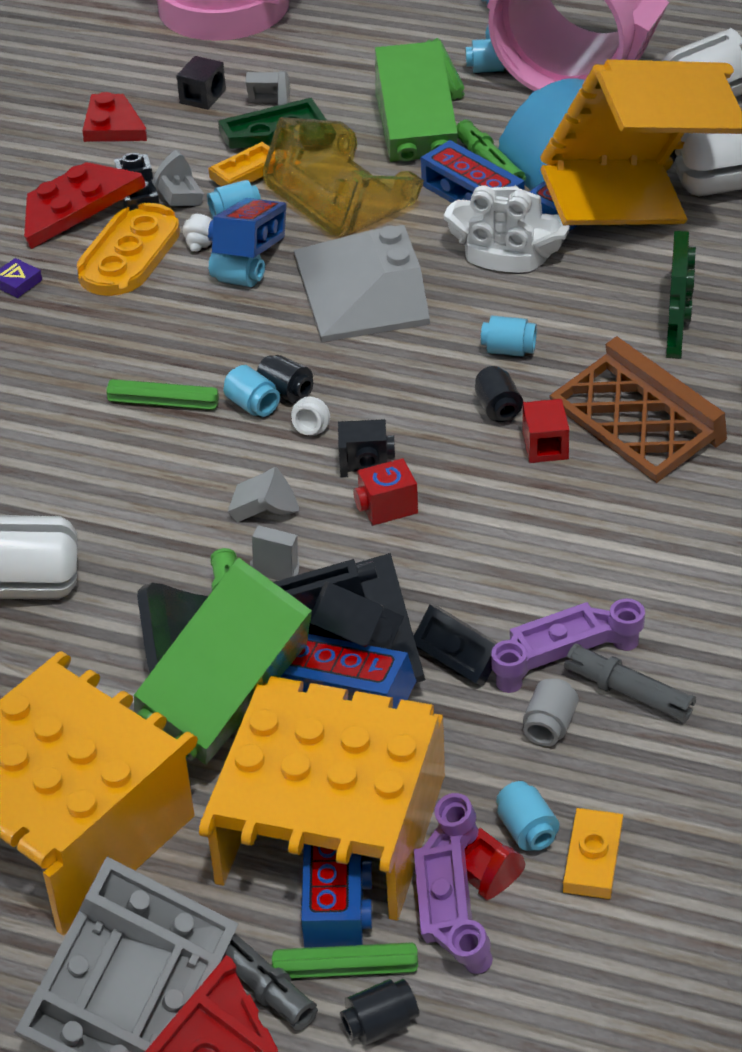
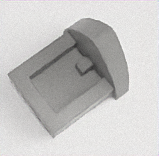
M286 71L246 72V88L249 103H278V105L289 103L291 89L290 79Z
M174 150L158 167L152 183L159 189L170 206L201 205L204 193L193 179L191 168L179 150Z
M273 467L260 475L237 484L228 509V513L237 522L265 510L278 515H291L299 511L295 495L277 467Z
M258 525L252 536L253 559L250 561V566L265 577L275 580L299 575L298 535Z

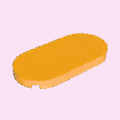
M157 203L138 204V209L131 211L129 207L120 210L79 258L77 270L81 286L91 293L103 296L121 295L140 287L179 238V220L175 217V212L171 208Z

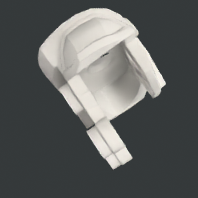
M486 185L478 186L474 190L470 201L456 200L447 207L444 214V220L448 222L451 234L459 239L460 244H465L467 261L476 266L495 271L522 273L537 269L552 253L559 250L569 233V225H563L559 215L542 214L541 197L539 195L522 190L516 185L513 187L495 188Z

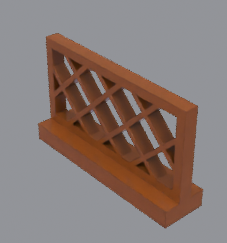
M618 336L605 344L607 354L549 395L550 400L562 399L565 413L569 418L656 483L710 443L716 448L727 440L724 411ZM606 370L617 376L616 381L595 382V378ZM616 392L615 402H594V393ZM621 392H639L643 395V401H621ZM588 393V403H570L566 400L573 394ZM648 411H666L670 414V420L647 421ZM620 412H642V421L620 422ZM593 413H614V422L597 423L592 419ZM670 431L669 441L647 442V432ZM675 431H693L697 434L690 441H675ZM641 432V442L624 443L619 439V433ZM669 452V457L658 466H654L646 460V453Z

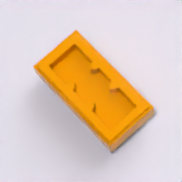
M261 142L209 167V178L220 186L244 180L252 183L258 178L283 167L284 160L280 153L264 142Z
M576 808L563 881V893L611 899L623 826V814Z

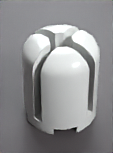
M732 28L671 51L662 60L728 63L733 67L734 72L727 81L735 97L742 95V49L739 46L742 44V37Z
M684 133L681 141L685 142L683 148L675 149V154L677 155L675 164L677 175L684 188L690 194L701 197L742 190V134Z
M0 515V599L60 600L67 596L77 583V531L71 522L61 516Z

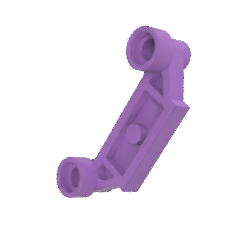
M620 599L614 602L610 607V611L591 608L588 602L510 629V640L497 643L491 652L492 669L496 673V686L499 690L506 693L518 691L522 687V679L530 669L567 657L569 650L575 643L580 644L586 649L606 642L613 643L615 647L624 651L636 648L639 644V632L644 628L645 609L643 605L633 599Z
M451 793L442 797L435 806L434 814L439 825L423 848L414 849L421 935L426 943L437 942L459 963L463 964L470 973L481 974L490 968L493 957L490 952V939L480 923L472 920L465 848L473 843L478 836V827L475 823L476 813L470 800L465 795Z

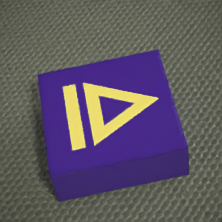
M14 258L0 268V290L16 298H19L43 280L40 269L17 258Z

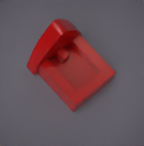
M482 828L478 829L476 840L465 848L468 882L478 889V894L486 900H490L503 892L525 869V860L521 854L511 847L504 846Z

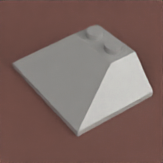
M405 225L385 226L381 229L368 230L294 250V257L321 342L430 324L421 267Z
M106 857L14 1034L49 1052H145L221 962L238 923Z

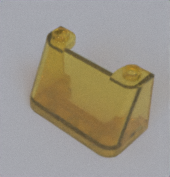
M280 117L263 169L264 181L271 190L333 236L352 235L413 205L417 201L424 183L423 179L410 171H402L395 176H375L353 161L358 145L355 132L341 121Z

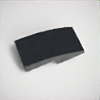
M128 153L122 158L114 159L115 168L139 172L146 183V187L123 199L125 208L129 207L131 211L138 209V204L141 203L160 204L157 189L152 183L153 172L148 154Z

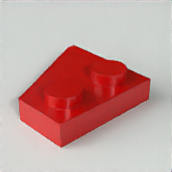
M110 92L91 94L82 129L84 142L147 141L146 126L124 94H112Z

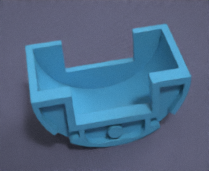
M563 79L533 91L514 113L499 138L498 149L525 173V186L530 190L545 181L540 169L542 165L547 164L541 161L540 156L553 137L564 115L568 113L567 110L580 88H583L582 85L585 81L583 79Z

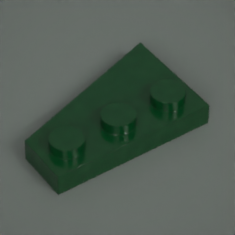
M312 97L218 120L219 132L229 149L250 148L261 142L268 146L335 142L333 128Z

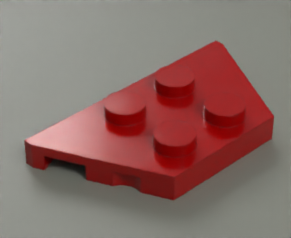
M85 162L71 167L67 173L52 181L40 184L37 189L27 194L24 237L29 248L32 249L146 187L142 174Z
M226 955L145 1052H278V1048L269 1030L262 1026L258 1018L259 1011L251 995L246 994L236 974L237 967L233 959Z

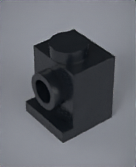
M386 419L338 422L340 478L348 477V472H357L360 469L387 463V459H395L394 435H386Z

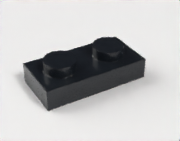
M429 604L414 634L416 646L472 682L485 685L493 670L491 652L497 642L439 606Z

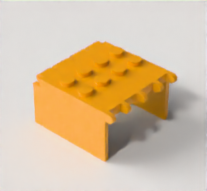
M607 59L604 65H594L582 85L583 88H580L567 110L568 113L564 115L553 137L540 156L541 161L547 164L542 165L540 171L562 224H685L688 219L666 172L673 164V159L670 155L674 149L683 148L685 142H682L681 138L684 133L742 134V110L727 81L734 72L733 67L728 63L613 59Z
M59 651L0 699V839L12 847L17 846V850L41 868L46 869L43 872L56 930L64 936L71 927L106 857L133 870H137L195 816L186 756L195 748L198 738L190 732H185L178 739L163 731L167 722V718L164 715L155 712L147 719L142 718L128 709L133 702L131 694L126 691H120L111 698L96 688L100 681L98 673L93 670H87L78 677L67 669L70 665L71 657L65 652Z
M270 676L268 683H264V685L257 684L200 821L199 835L208 837L215 884L225 885L240 844L252 846L257 835L289 841L288 852L295 855L301 854L304 844L337 850L336 862L346 865L352 853L380 858V871L386 872L389 919L398 921L415 870L414 849L422 848L445 777L443 715L435 714L434 705L404 699H401L398 708L394 709L392 708V697L355 691L352 701L347 700V689L314 683L309 685L307 693L303 692V681Z

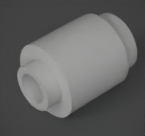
M544 679L537 684L523 716L524 734L533 743L541 746H553L565 736L579 702L578 694L569 683L561 679Z

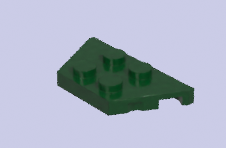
M674 231L666 358L681 359L684 322H691L693 300L689 299H692L694 290L695 270L692 269H695L696 247H689V231Z

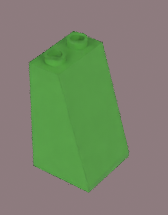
M441 41L375 47V92L390 162L421 159L423 155L449 140L457 143L458 132Z
M238 558L134 694V711L144 719H147L155 712L164 715L167 718V722L163 731L175 739H178L185 732H190L197 736V744L186 758L193 760L196 757L207 765L241 724L257 684L264 685V683H268L270 676L281 677L307 646L312 610L245 561Z

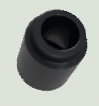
M282 355L266 356L258 365L257 372L275 384L281 398L292 403H297L300 399L307 397L313 389L312 371L308 367Z
M498 366L486 367L477 374L475 393L487 416L495 422H505L518 415L523 407V398L510 374Z
M388 979L346 997V1009L340 1011L341 1021L351 1040L358 1038L364 1046L409 1027L410 1020L419 1017L416 998L409 984L404 979L396 982Z

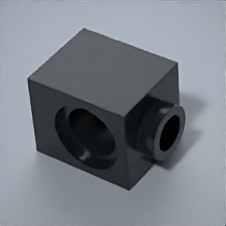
M194 56L176 75L180 104L209 110L226 91L224 64L221 61Z

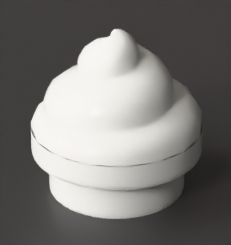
M192 214L190 219L186 220L183 225L182 232L192 252L199 251L201 248H206L212 244L208 239V228L213 219L208 216Z
M304 397L293 406L291 413L292 423L298 432L304 435H318L329 425V409L320 399Z

